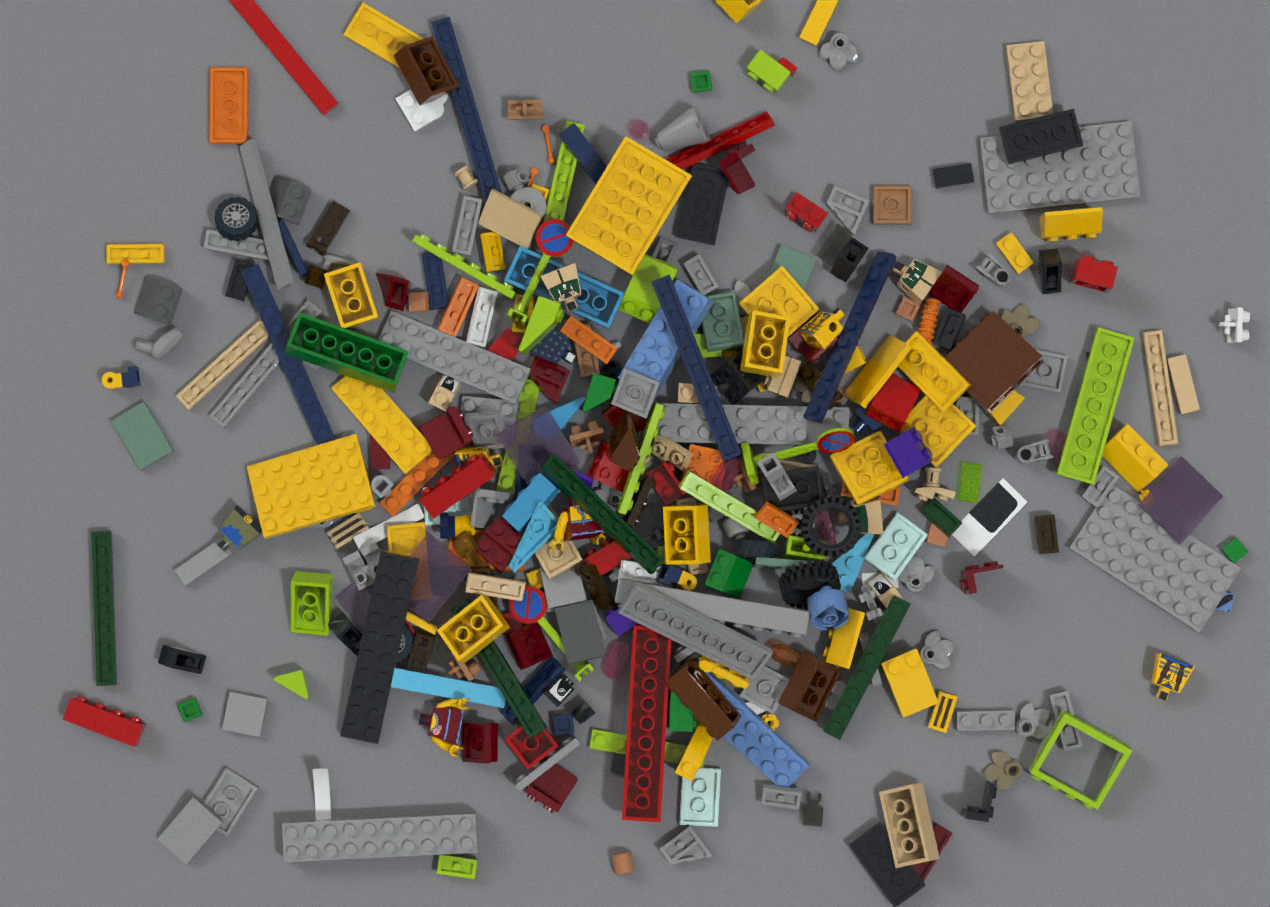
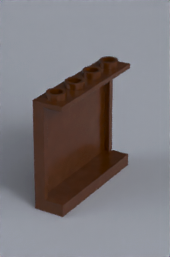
M994 311L984 315L977 327H972L968 331L967 336L953 346V350L949 354L943 355L971 384L966 392L982 406L988 415L1044 362L1042 355Z

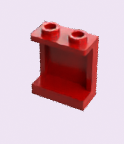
M891 374L874 396L865 415L900 432L921 389L913 383L903 380L896 374Z

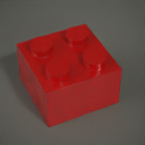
M1084 255V257H1080L1074 262L1069 283L1107 293L1113 289L1118 266H1114V262L1108 260L1098 262L1095 261V257Z
M521 726L505 738V741L528 770L560 745L548 729L530 739L523 726Z

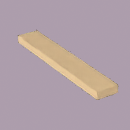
M262 319L258 320L176 395L188 410H191L270 338Z
M1162 330L1143 332L1142 336L1158 446L1178 444Z

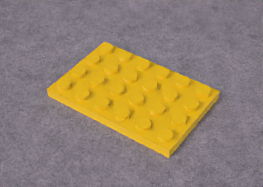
M625 136L566 236L630 275H633L692 175Z
M357 434L247 466L265 539L376 506Z

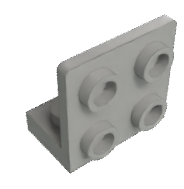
M476 489L473 496L474 505L471 514V527L486 529L495 519L497 503L506 504V500L514 501L515 494Z

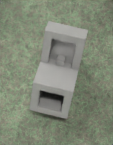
M774 452L757 462L780 501L797 491Z

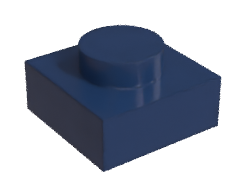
M572 714L553 716L555 735L574 734Z

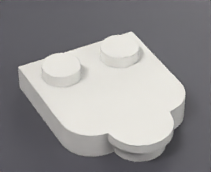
M412 90L395 99L413 130L417 132L443 116V104L447 101L448 95L446 94L433 102L421 106L418 104Z

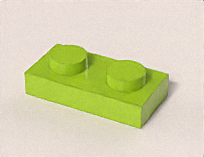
M445 854L439 855L437 874L475 879L478 859Z

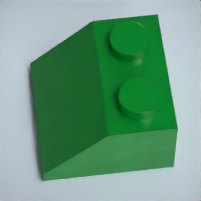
M593 373L583 407L584 413L598 408L610 401L612 396L614 397L618 386L616 379Z
M718 549L704 585L740 599L754 563Z
M670 690L669 731L693 732V727L697 728V720L693 712L682 704L681 698L676 693Z

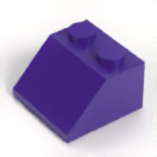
M915 427L884 444L902 478L933 461L931 450L925 446L922 441V434Z

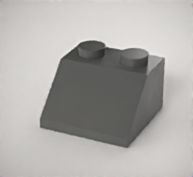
M275 177L270 195L276 217L299 226L312 191L310 187L291 180Z
M146 277L134 313L171 325L183 289L179 286Z

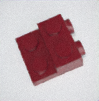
M496 517L476 542L479 547L476 553L502 573L510 564L523 533L517 530L514 532L510 528L511 524L506 519L502 518L500 520Z

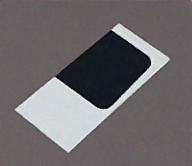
M1002 478L961 521L962 525L952 535L975 557L1020 511L1027 501Z

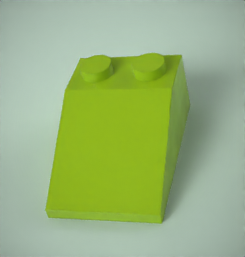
M645 254L632 276L618 310L650 324L661 307L651 281L670 274L673 282L678 268Z
M538 296L518 350L522 355L525 356L557 326L558 322H562L565 312H563V307L560 303Z
M295 571L291 580L292 633L329 636L330 627L328 624L331 622L334 574Z

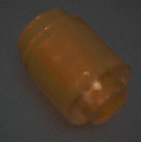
M780 642L777 645L774 644L772 647V660L788 667L790 665L795 667L800 653L795 648Z

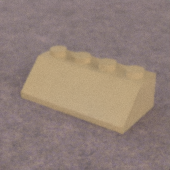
M923 783L879 792L895 868L940 859Z

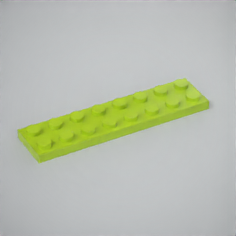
M1097 327L1056 475L1094 485L1133 347L1134 337Z

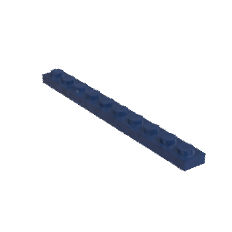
M447 17L431 23L439 49L459 85L452 93L486 204L492 189L501 193L502 190L451 19Z
M877 252L840 333V338L836 342L803 415L806 421L823 422L897 258L893 253Z
M257 264L241 271L317 445L336 440L302 361L285 354L290 333L260 265Z
M670 274L651 281L723 460L726 461L741 455V450Z

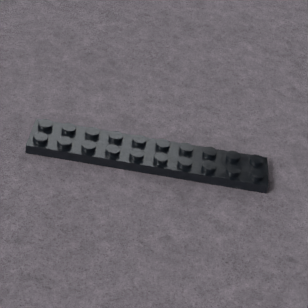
M381 550L340 734L342 737L375 744L379 742L393 672L419 558Z

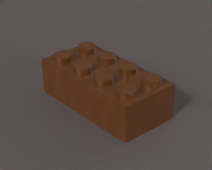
M692 657L675 670L667 680L669 689L681 698L682 704L694 713L695 719L699 723L702 722L706 727L707 733L711 737H715L717 741L732 730L740 720L742 715L706 673L700 669Z

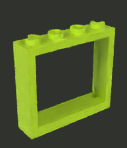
M1062 710L1030 765L1029 771L1032 774L1031 777L1039 782L1044 780L1049 783L1048 786L1056 791L1060 789L1066 792L1065 795L1072 800L1077 798L1088 809L1095 808L1098 810L1133 750L1124 742ZM1066 723L1122 753L1095 800L1039 770Z

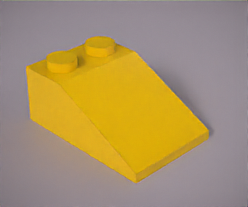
M917 648L880 664L903 718L939 703Z

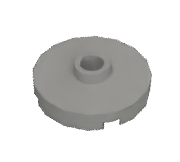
M531 187L521 188L510 197L523 205L530 203L531 209L542 214L543 217L545 216L547 209L546 200L537 189Z

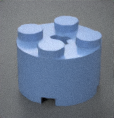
M823 586L820 591L807 598L810 619L813 627L816 629L827 630L826 627L832 626L833 629H837L848 622L849 611L845 594L842 591L832 589L830 586Z

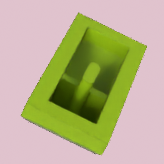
M304 669L274 678V681L306 700L311 696Z

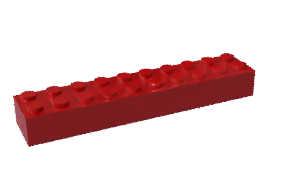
M635 625L633 626L622 820L661 822L669 690L667 680L670 673L671 639L645 626Z

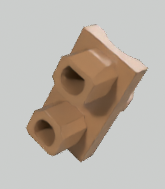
M508 100V120H543V101Z
M597 420L588 423L589 431L582 432L579 425L570 428L571 436L569 438L572 448L580 446L581 451L588 449L589 454H592V448L599 446L598 441L606 440L603 427H600Z
M743 457L732 461L734 469L730 470L733 478L728 479L729 483L735 481L737 488L742 486L744 493L756 489V486L762 483V479L758 474L759 483L751 485Z
M452 653L459 666H456L452 660L448 663L452 670L447 673L449 676L455 673L456 677L460 679L463 675L459 670L462 669L468 681H471L482 669L477 661L467 666L465 662L458 661Z

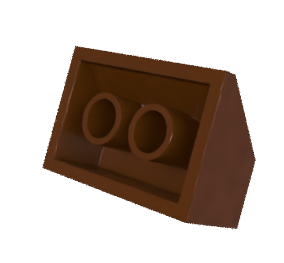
M433 36L404 45L393 55L420 106L433 102L459 87Z
M625 410L608 437L609 461L630 471L631 467H635L639 462L640 441L638 440V430L633 413Z
M803 651L778 703L817 722L842 670Z

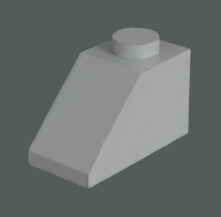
M660 237L652 257L670 265L679 243Z

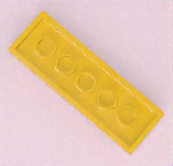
M348 376L343 377L331 388L406 475L433 452L425 437L383 389Z

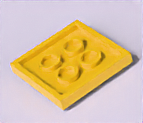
M783 266L778 268L738 303L747 315L755 310L790 317L788 337L819 310L818 306Z
M926 395L911 410L899 433L902 434L913 427L920 431L923 443L932 452L933 461L931 463L937 468L977 426L954 404L946 412H942Z
M881 430L852 444V446L844 451L830 455V460L857 506L909 480L908 476L902 478L884 446L887 441Z

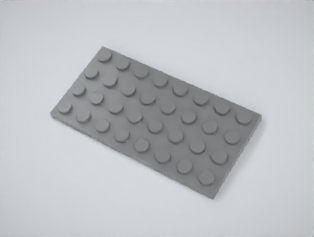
M1132 121L1079 127L1083 142L1082 147L1009 165L1001 136L979 138L988 214L1141 197Z
M1114 485L1099 507L1093 510L1069 549L1198 633H1200L1241 570L1239 566Z

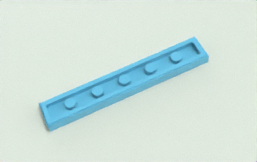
M394 668L390 686L452 699L470 698L471 701L468 702L501 708L505 707L506 698L499 687Z

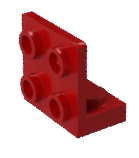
M798 192L795 193L783 211L786 213V218L793 222L797 220L802 224L801 227L810 233L811 231H817L828 212Z
M601 441L586 476L623 492L630 471L609 461V444Z
M664 461L645 475L647 478L652 477L655 479L656 486L654 488L664 504L668 506L685 495L686 492L678 487L682 479L677 480L674 474L677 471L671 462L667 464Z

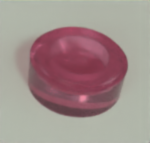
M635 120L629 127V133L635 139H643L648 133V126L642 120Z

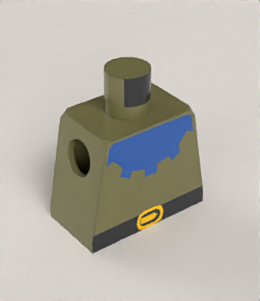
M236 505L219 529L224 537L217 545L224 552L232 545L240 550L263 534L262 529Z

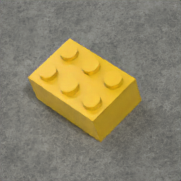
M361 262L324 274L342 328L351 329L380 319Z
M755 310L748 315L740 371L776 378L783 373L790 317Z
M708 505L664 506L663 521L666 564H704L711 562Z
M481 595L437 631L457 660L467 662L509 629L510 626L489 596Z

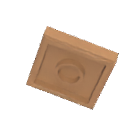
M873 186V225H911L912 186Z

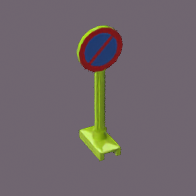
M547 220L537 230L536 243L543 253L542 258L521 303H518L516 310L510 308L507 314L508 320L511 322L513 317H516L515 320L518 322L522 320L521 323L524 328H526L529 321L526 315L529 309L528 305L550 257L563 256L573 246L574 241L566 236L570 226L563 220Z
M834 428L822 433L814 443L774 452L778 460L817 449L825 453H837L852 446L855 442V436L847 428ZM742 443L741 448L751 485L758 484L757 467L760 466L757 462L770 454L754 456L749 443Z
M525 586L522 601H509L512 616L525 624L538 622L565 654L562 638L544 618L548 607L544 593L537 587ZM585 662L573 664L574 669L577 671L575 677L579 682L584 680L581 676L582 673L585 676L589 674L586 671L588 668L591 672L596 670L591 663L587 665Z

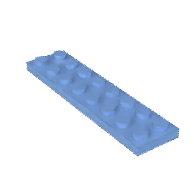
M711 672L706 673L742 715L736 726L723 737L777 786L789 787L809 767L810 763Z

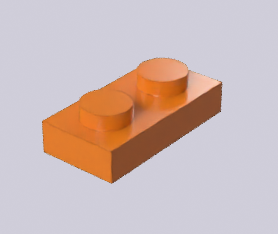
M768 501L765 502L755 515L757 520L786 538L798 525L797 519Z

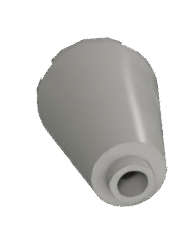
M691 107L657 133L658 138L655 141L659 149L663 148L664 151L707 143V141L711 140L707 126H704L703 117L697 107Z

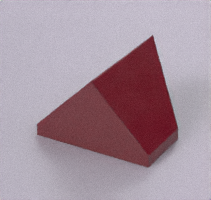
M376 273L386 302L385 306L404 311L412 285L411 281L392 275Z

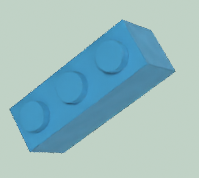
M542 473L536 474L531 478L530 485L518 493L516 501L510 503L502 515L521 533L525 532L537 504L541 501L547 507L561 491L556 484Z

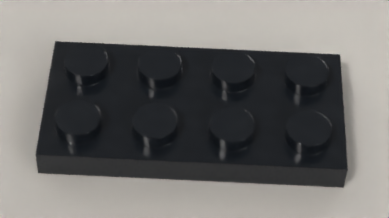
M1074 109L999 127L1008 165L1083 146Z
M696 163L692 166V177L689 180L677 238L715 246L728 178L723 174L721 168Z
M880 822L849 844L894 907L899 906L926 886L912 865L895 868L888 832Z

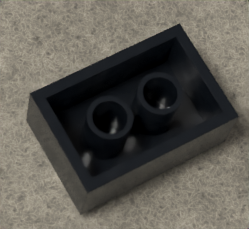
M818 465L785 470L797 491L781 501L764 473H761L765 502L768 501L782 511L806 508L814 501L823 498Z

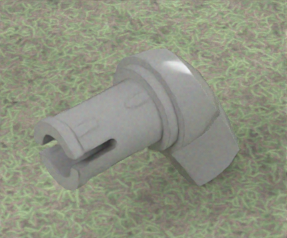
M175 327L155 343L139 339L136 344V351L148 353L153 359H160L183 338L182 333Z

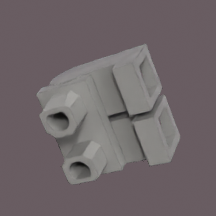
M374 542L360 549V551L342 558L359 591L374 584L381 553L378 542Z

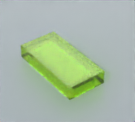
M962 463L958 501L978 503L981 464Z

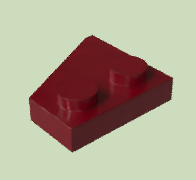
M535 356L530 367L529 377L549 400L556 405L570 370Z

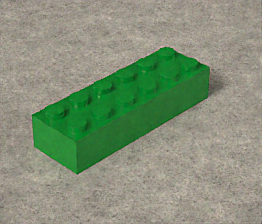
M300 312L285 350L286 355L393 393L397 387L409 352Z

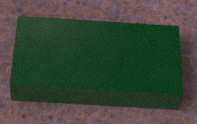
M935 498L920 512L949 538L962 525V522Z

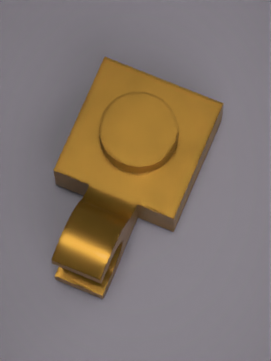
M471 531L465 532L454 541V544L461 558H466L465 562L468 567L472 565L478 566L481 563V559L476 553L479 547Z

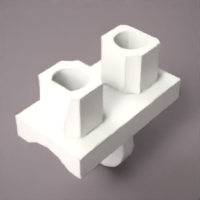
M1240 307L1228 309V315H1225V322H1219V327H1224V334H1227V343H1239L1249 340V331L1243 330L1242 327L1243 323L1249 322L1250 312L1243 311V308Z

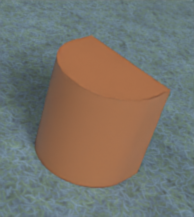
M630 851L611 855L615 874L634 871Z

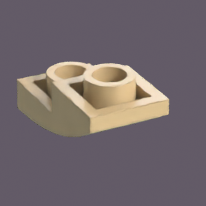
M657 435L652 444L651 453L663 462L670 461L681 471L687 469L693 455L690 451L660 435Z
M937 487L916 488L913 493L917 494L916 498L926 502L927 499L932 500L935 494H938V499L946 502L948 499L953 500L956 494L954 491Z

